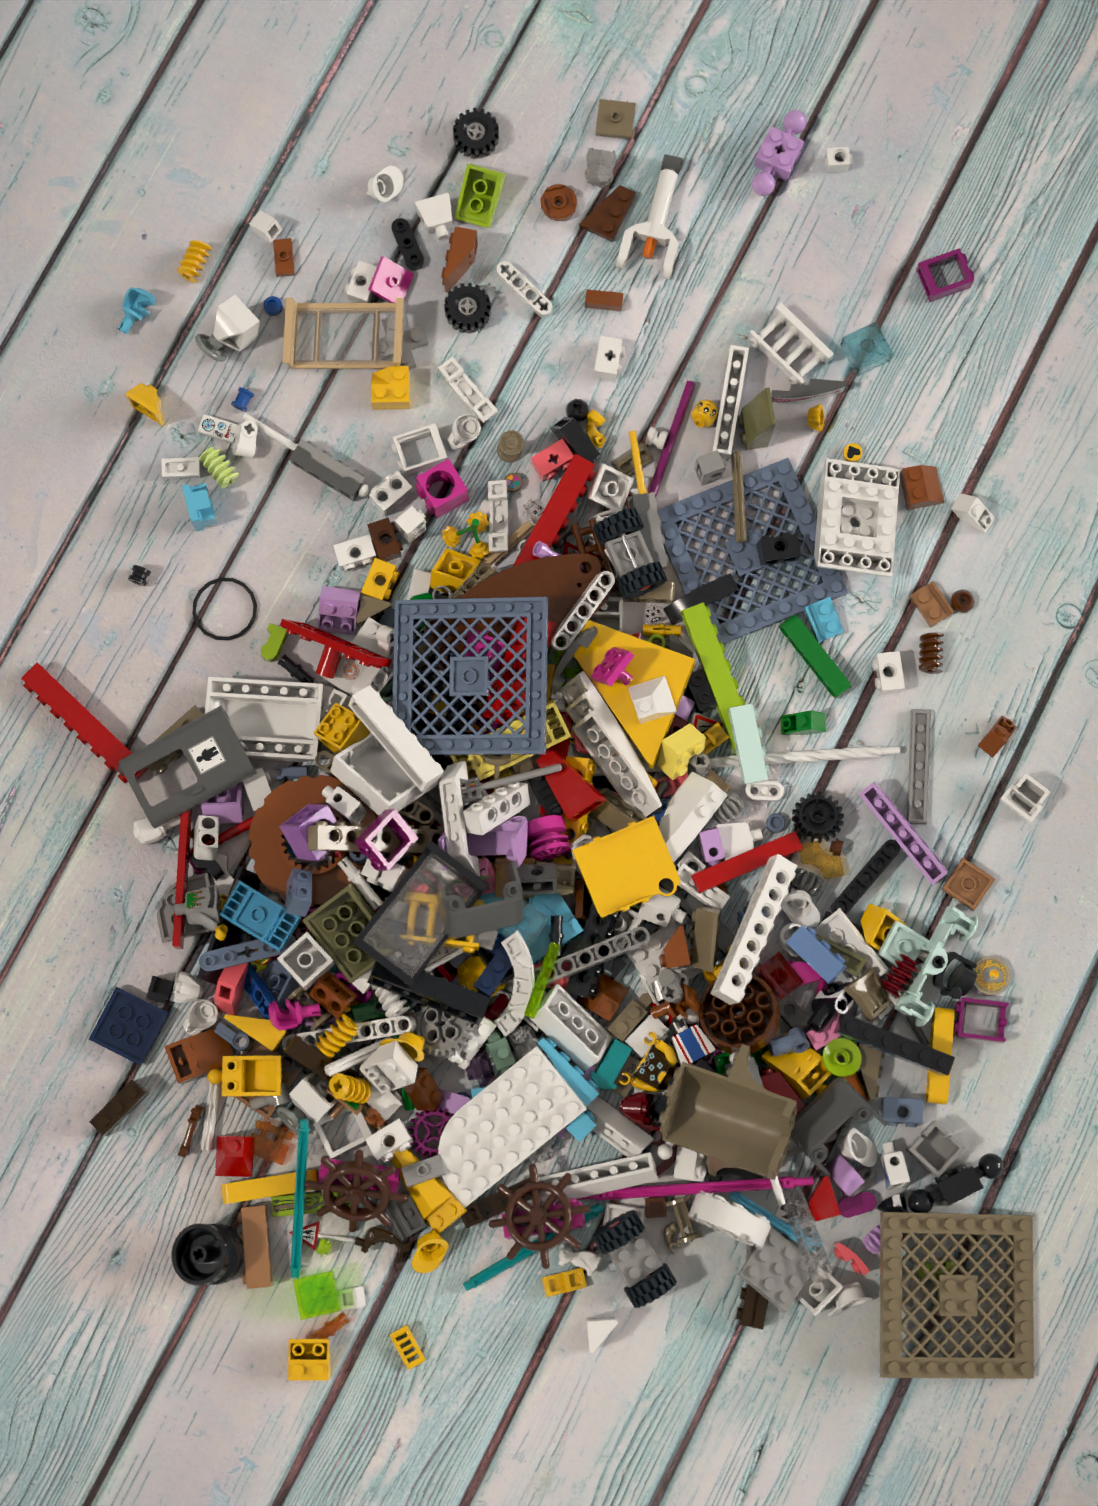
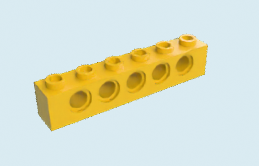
M566 756V760L580 774L582 773L583 777L593 786L592 779L596 772L595 761L589 758ZM563 811L562 817L564 818L566 832L561 835H567L569 838L568 843L571 845L582 835H586L589 828L588 814L574 822L568 820ZM575 831V838L571 840L570 834ZM568 853L553 859V863L575 865L573 856L571 859H568ZM575 869V875L580 876V873Z

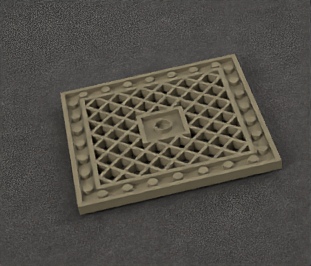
M880 1212V1377L1034 1379L1033 1215ZM914 1233H925V1234H924V1235L921 1237V1239L919 1240V1239L915 1236ZM933 1234H943V1235H942L941 1238L938 1240ZM951 1234L962 1235L958 1240H956ZM970 1234H975V1235H980V1236H979L978 1239L975 1241ZM989 1235L999 1236L995 1239V1241H993V1239ZM909 1237L916 1243L911 1249L904 1244ZM928 1238L935 1243L929 1250L923 1244ZM947 1238L953 1243L948 1250L942 1245ZM966 1238L972 1244L967 1250L960 1245ZM984 1239L991 1244L985 1251L979 1245ZM1003 1239L1009 1244L1004 1251L998 1246ZM919 1247L925 1253L920 1260L914 1255ZM937 1248L944 1253L939 1260L933 1255ZM957 1248L963 1254L958 1260L951 1255ZM902 1249L906 1252V1255L903 1258ZM975 1249L981 1254L976 1261L970 1256ZM994 1249L1000 1254L995 1261L989 1256ZM909 1258L916 1263L911 1270L904 1264ZM928 1258L934 1263L930 1270L923 1265ZM947 1258L953 1263V1266L948 1271L942 1265ZM966 1258L972 1264L967 1271L961 1266ZM984 1259L990 1264L986 1271L979 1266ZM1003 1259L1009 1264L1004 1272L998 1266ZM919 1268L925 1273L920 1281L914 1275ZM939 1268L943 1274H937L936 1279L932 1274ZM902 1269H903V1270L905 1271V1273H906V1275H905L903 1278H902ZM958 1269L963 1275H952V1273ZM975 1269L981 1274L978 1279L977 1275H971ZM994 1269L1000 1275L995 1281L989 1277V1274ZM1010 1272H1011V1280H1010V1278L1007 1276ZM911 1278L916 1285L909 1291L904 1284ZM928 1279L935 1284L929 1291L923 1285ZM985 1279L991 1285L986 1291L979 1286ZM1003 1280L1009 1285L1004 1292L998 1287ZM919 1288L925 1293V1296L920 1301L914 1296ZM902 1290L907 1294L903 1299ZM994 1290L1000 1295L995 1302L989 1297ZM936 1291H937V1300H936V1299L934 1298V1296H933V1294H934ZM977 1291L982 1295L978 1300ZM909 1299L916 1304L911 1311L904 1306ZM928 1299L935 1305L929 1312L923 1306ZM985 1300L991 1305L986 1312L980 1307ZM1003 1300L1009 1305L1005 1312L998 1307ZM919 1309L925 1314L920 1322L914 1317V1314ZM902 1310H903L904 1313L906 1314V1316H905L903 1319H902ZM994 1310L1000 1315L995 1323L989 1317ZM936 1311L938 1316H943L939 1322L933 1317ZM979 1312L981 1317L975 1322L970 1316H978ZM1011 1312H1012V1321L1008 1318V1316H1009V1314H1010ZM952 1316L962 1317L958 1322H956ZM910 1319L916 1325L911 1332L904 1326ZM928 1320L935 1325L930 1332L923 1327ZM947 1320L954 1325L949 1332L942 1327ZM966 1320L972 1325L967 1333L961 1327ZM985 1320L991 1325L986 1332L980 1328ZM1003 1321L1010 1326L1004 1333L999 1328ZM919 1330L925 1335L920 1342L914 1337ZM938 1330L944 1335L939 1343L932 1337ZM957 1330L963 1335L958 1342L952 1338V1335ZM977 1330L982 1337L975 1343L971 1335ZM902 1331L907 1335L903 1340ZM994 1331L1000 1335V1338L995 1343L989 1338ZM1011 1333H1012V1342H1011V1340L1008 1338V1336H1009ZM911 1340L916 1347L909 1353L904 1346ZM930 1340L935 1347L928 1353L923 1346ZM947 1341L954 1346L948 1353L942 1348ZM966 1341L973 1346L967 1353L961 1348ZM985 1341L991 1346L986 1353L980 1348ZM1004 1341L1010 1346L1005 1353L998 1348ZM919 1351H921L926 1357H919L915 1355ZM940 1351L944 1357L933 1356ZM958 1351L963 1357L952 1356ZM977 1351L982 1357L971 1356ZM996 1351L1000 1357L990 1356Z

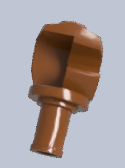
M681 984L684 993L683 999L677 1004L665 1001L662 1004L651 1007L650 1012L653 1018L657 1019L669 1013L672 1017L681 1015L688 1018L686 1011L689 1008L694 1013H697L699 1011L697 992L692 987Z

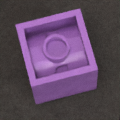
M308 804L279 825L298 859L320 861L327 856L326 853L329 851L308 850V826H312L314 823L316 825V822L319 821L328 822V825L332 826L333 822H337L328 805Z

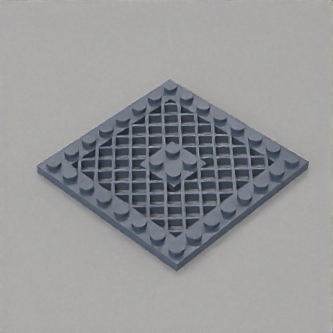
M789 458L743 475L744 497L750 495L748 501L744 500L745 513L748 507L757 510L755 518L745 515V520L753 524L750 530L746 529L747 540L744 543L736 542V532H734L733 537L723 534L726 526L735 529V524L728 522L730 515H735L733 510V480L657 510L658 516L661 517L662 521L660 527L661 534L665 538L663 546L685 595L707 584L703 581L706 573L716 577L715 579L724 576L720 574L723 566L733 570L732 577H734L735 572L738 578L745 576L743 583L734 580L737 586L741 588L738 595L732 594L729 596L736 599L733 607L723 604L724 599L722 598L720 602L712 603L718 606L716 613H714L711 604L708 605L712 614L710 617L711 623L715 624L718 630L717 639L723 644L791 617L793 614L797 615L805 612L803 607L827 597L834 600L849 593L839 570L820 568L816 565L814 549L817 520ZM767 488L765 494L757 492ZM770 488L780 492L777 499L767 496ZM782 493L787 503L779 501ZM753 495L762 499L760 506L750 503ZM765 500L775 504L772 511L762 508ZM732 502L730 508L723 506L727 503ZM777 505L787 509L785 516L775 513ZM715 509L713 515L706 513L707 511ZM718 509L728 513L725 520L716 517ZM789 511H791L794 520L787 518ZM760 512L770 516L767 523L758 520ZM698 515L696 522L688 520ZM701 516L710 519L708 527L698 524ZM772 517L782 520L780 528L770 525ZM713 521L723 524L720 532L711 529ZM785 522L795 526L791 535L795 534L798 527L802 536H798V541L802 542L800 547L801 556L810 559L807 567L798 564V560L795 562H783L793 566L790 574L780 570L782 563H779L777 569L770 566L773 564L760 566L757 542L762 536H765L767 529L777 532L776 537L786 533L787 531L782 530ZM684 523L693 526L691 534L681 531ZM755 524L765 527L763 534H761L760 529L753 531ZM696 528L706 531L703 539L693 535ZM708 533L718 536L715 544L706 541ZM681 536L689 538L686 543V546ZM721 538L728 540L724 542L725 548L718 546ZM691 540L701 543L698 551L688 547ZM804 544L806 545L809 554L802 551ZM703 545L713 548L710 556L701 553ZM716 550L726 553L723 561L713 557ZM689 553L696 555L693 562L689 556ZM728 555L733 565L725 562ZM698 557L708 560L705 568L696 565ZM812 561L817 571L810 569ZM711 562L721 565L718 573L708 569ZM795 568L805 571L802 579L792 575ZM696 569L703 572L701 579H699ZM762 569L760 576L753 574V572ZM765 569L775 573L772 581L762 577ZM807 572L817 576L814 584L805 581ZM777 575L788 578L785 586L775 582ZM748 576L758 580L755 588L745 584ZM820 578L822 583L817 585ZM790 579L800 583L797 591L787 587ZM760 581L770 585L767 593L758 590ZM802 585L810 587L800 592ZM772 587L783 590L780 598L770 594ZM743 588L753 592L750 600L740 596ZM785 591L793 594L789 597L782 599ZM755 593L765 597L763 605L753 602ZM767 599H771V600H773V601H776V602H774V603H771V604L765 606V604H766V602H767ZM738 600L748 604L745 612L735 608ZM750 606L759 608L748 613ZM720 608L731 611L728 619L718 616ZM733 612L741 615L737 618L730 620Z
M548 597L395 600L392 710L404 722L405 727L411 733L414 730L418 734L415 735L418 742L429 751L430 755L546 754ZM502 618L514 619L509 624H507ZM450 619H457L452 625H450L446 621ZM465 619H476L471 625L465 621ZM484 619L494 620L490 624H488ZM427 620L438 621L432 626ZM501 621L506 627L498 634L493 627ZM520 621L525 627L517 634L512 627ZM444 622L448 629L441 635L436 629ZM463 622L468 628L460 635L455 628ZM482 622L486 628L479 635L474 628ZM423 623L430 628L424 635L417 630ZM472 631L477 638L469 644L464 638ZM491 631L496 637L488 644L483 637ZM510 631L515 637L507 644L502 637ZM434 632L439 638L431 645L426 639ZM453 632L458 638L450 645L445 638ZM526 632L527 643L521 638ZM415 633L420 637V639L416 643ZM500 640L505 647L497 653L492 647ZM519 640L524 647L516 653L511 647ZM443 641L448 648L440 654L436 648ZM462 641L467 648L459 654L454 648ZM481 641L486 648L478 654L474 647ZM425 642L429 649L422 655L417 648ZM489 650L495 655L491 662L490 657L484 656ZM510 650L515 656L507 663L502 656ZM453 651L457 657H450L449 663L445 657ZM470 651H472V652L476 655V657H465V656H466ZM432 652L438 656L433 664L426 659ZM525 652H526V662L521 658V656H522ZM416 653L420 658L414 663ZM498 660L505 665L499 673L492 668ZM519 660L524 666L516 673L511 666ZM424 661L429 668L421 674L416 668ZM443 661L448 667L440 674L435 667ZM509 669L514 676L507 683L501 676ZM434 671L438 677L431 684L426 677ZM490 671L495 675V677L491 681ZM525 671L526 682L520 677ZM414 672L419 676V678L415 682ZM449 672L450 683L444 678ZM499 679L505 686L497 693L491 686ZM517 679L524 685L518 692L511 687ZM442 680L447 687L440 693L435 686ZM422 681L429 686L423 693L416 688ZM490 689L495 696L487 702L482 696H489ZM507 689L514 694L508 702L501 697ZM431 690L438 695L432 703L425 698ZM525 690L526 702L520 697ZM414 691H415V692L417 693V695L419 696L415 701H414ZM448 692L449 696L455 697L450 703L444 698ZM475 696L469 703L464 698ZM518 698L524 705L516 712L510 705ZM461 699L466 706L458 712L453 706ZM480 699L485 706L477 712L472 706ZM497 699L504 704L498 712L492 707ZM423 700L428 707L421 713L416 706ZM440 700L447 705L441 712L434 707ZM508 708L514 715L506 722L501 715ZM432 709L437 714V717L430 723L425 716ZM451 709L456 716L448 722L444 715ZM470 709L475 716L468 722L463 715ZM490 709L494 716L487 722L482 715ZM413 710L419 715L414 721ZM524 710H525V721H524L523 718L520 716V714H521ZM518 718L523 725L515 731L510 725ZM440 719L446 724L441 732L434 727ZM461 719L466 725L458 732L453 725ZM480 719L485 725L477 732L472 725ZM499 719L504 725L496 732L491 725ZM421 720L428 725L422 732L415 727ZM489 728L494 734L483 733ZM508 728L513 734L502 733ZM430 729H432L437 735L426 734ZM451 729L456 735L444 734ZM470 729L475 735L463 734Z

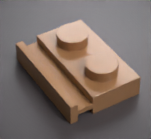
M934 581L909 596L930 628L954 613Z

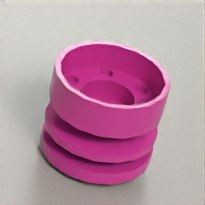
M545 816L527 823V840L533 841L528 846L529 850H531L530 856L532 860L554 859L571 851L568 836L561 835L566 832L562 816Z

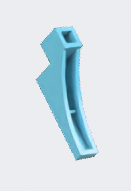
M542 1036L537 1041L538 1045L545 1051L557 1071L578 1097L588 1106L599 1095L597 1091L599 1087L591 1079L587 1081L583 1077L585 1073L577 1065L573 1067L569 1063L571 1059L563 1051L559 1053L554 1048L556 1044L549 1037L545 1039ZM587 1110L571 1121L565 1128L580 1142L596 1126L594 1122L596 1118Z

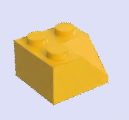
M389 366L372 373L371 404L373 410L410 409L409 366Z

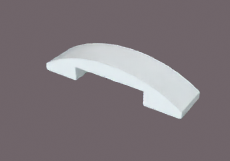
M453 357L438 367L459 398L483 423L498 413L495 406L487 397H484Z
M507 480L488 481L489 553L508 552L509 504Z

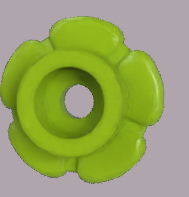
M321 1238L315 1253L320 1254V1257H323V1254L328 1255L332 1245L329 1243V1238Z

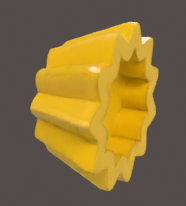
M822 404L809 408L807 415L809 428L817 431H823L825 411Z

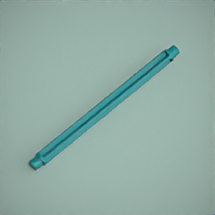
M300 1119L298 1127L290 1266L291 1278H299L300 1270L302 1269L304 1198L308 1136L310 1131L308 1119Z
M601 1203L595 1206L592 1205L590 1211L584 1213L585 1223L599 1216L598 1214L604 1211ZM554 1232L546 1233V1241L555 1237L556 1234ZM538 1238L532 1242L539 1243ZM522 1247L513 1260H508L507 1256L464 1282L463 1285L466 1291L477 1288L536 1251Z

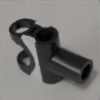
M846 982L840 987L836 983H828L821 989L812 1001L811 1007L814 1013L807 1021V1025L811 1030L821 1033L835 1014H844L849 1010L855 1000L844 991L843 987L851 982ZM830 987H833L835 991L829 993Z

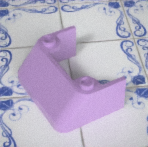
M512 816L484 835L467 833L466 830L469 855H506L507 859L515 860L516 866L519 868L526 857L527 818L524 816ZM444 832L438 840V844L447 853Z

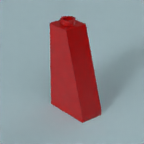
M548 750L546 754H541V757L536 760L540 768L561 764V771L544 776L568 820L575 822L606 802L605 797L560 753Z

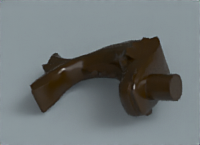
M373 1226L366 1230L364 1239L356 1237L354 1245L361 1246V1251L367 1253L370 1246L379 1242L395 1244L397 1247L396 1262L400 1263L403 1260L404 1252L410 1251L413 1241L402 1243L388 1230Z

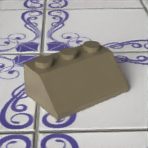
M698 906L696 911L693 910L692 922H695V928L690 933V941L693 942V949H689L691 967L709 972L714 971L717 962L721 908Z

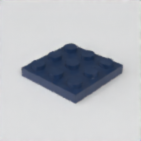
M116 987L89 1040L142 1066L169 1013Z

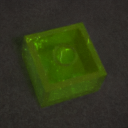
M334 1270L293 1280L301 1320L342 1310Z

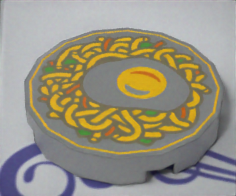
M988 956L975 963L977 966L972 969L977 972L974 987L978 992L993 996L1007 988L1010 982V972L1008 966L1001 959Z

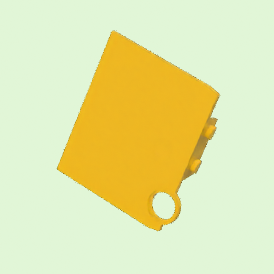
M654 816L637 823L632 821L628 823V827L601 838L596 836L592 838V842L572 850L595 908L601 918L620 910L622 912L630 910V906L642 902V904L649 902V898L657 894L670 896L676 891L677 886L681 884ZM664 878L670 879L674 885L672 892L669 894H664L659 889V882Z

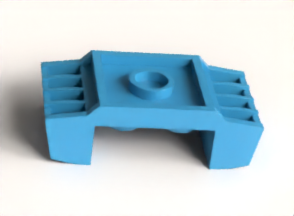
M241 881L238 882L219 914L280 952L283 951L302 919L300 916L286 914V908Z

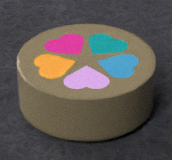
M508 473L504 477V480H507L508 492L513 493L520 490L522 487L520 475Z

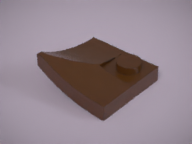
M577 879V884L574 886V895L576 896L575 918L578 919L579 925H585L592 904V898L584 879Z

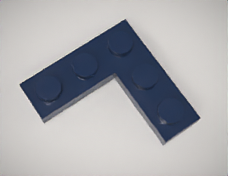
M498 933L493 951L485 949L492 953L494 957L473 985V988L488 997L493 995L512 968L509 956L501 944L506 937Z

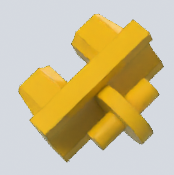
M718 722L703 733L706 740L705 748L702 752L708 755L729 739L728 734L725 733Z

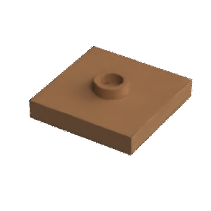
M962 857L941 890L974 911L995 879Z

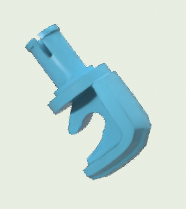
M134 287L127 290L122 303V311L125 316L117 328L119 331L128 335L135 320L141 321L143 317L151 314L145 307L155 305L156 300L152 293Z

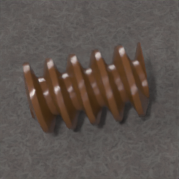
M932 632L920 636L921 643L919 647L922 650L919 651L921 656L919 658V663L921 664L919 665V670L928 674L943 672L937 669V667L943 666V663L938 662V660L943 659V656L938 655L939 652H943V648L938 647V645L944 644V641L938 640V638L944 637L943 633Z

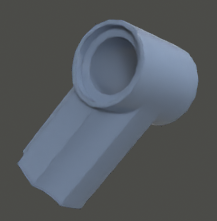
M226 1019L220 1021L216 1026L214 1032L230 1043L235 1049L242 1052H248L252 1049L254 1044L252 1037ZM245 1037L247 1043L245 1046L240 1047L239 1041Z
M794 1027L786 1035L773 1038L768 1043L769 1052L773 1057L792 1051L802 1053L810 1047V1043L801 1027Z

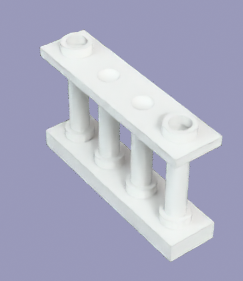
M780 303L775 309L774 314L776 318L759 334L751 330L748 339L754 348H758L788 377L791 384L804 385L805 380L803 377L819 362H824L827 365L832 360L834 353L784 304ZM780 323H784L789 331L770 347L763 339ZM793 336H797L802 340V343L783 360L776 352ZM806 349H811L815 356L796 373L789 365Z

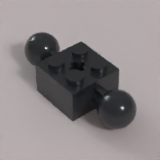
M988 1153L980 1158L978 1166L975 1168L973 1166H966V1164H960L951 1169L952 1173H943L940 1177H935V1182L931 1183L932 1190L917 1189L910 1194L908 1198L910 1209L914 1213H929L933 1208L934 1202L937 1200L940 1201L941 1205L950 1206L983 1189L980 1178L995 1179L999 1177L1004 1170L1002 1159L996 1154Z

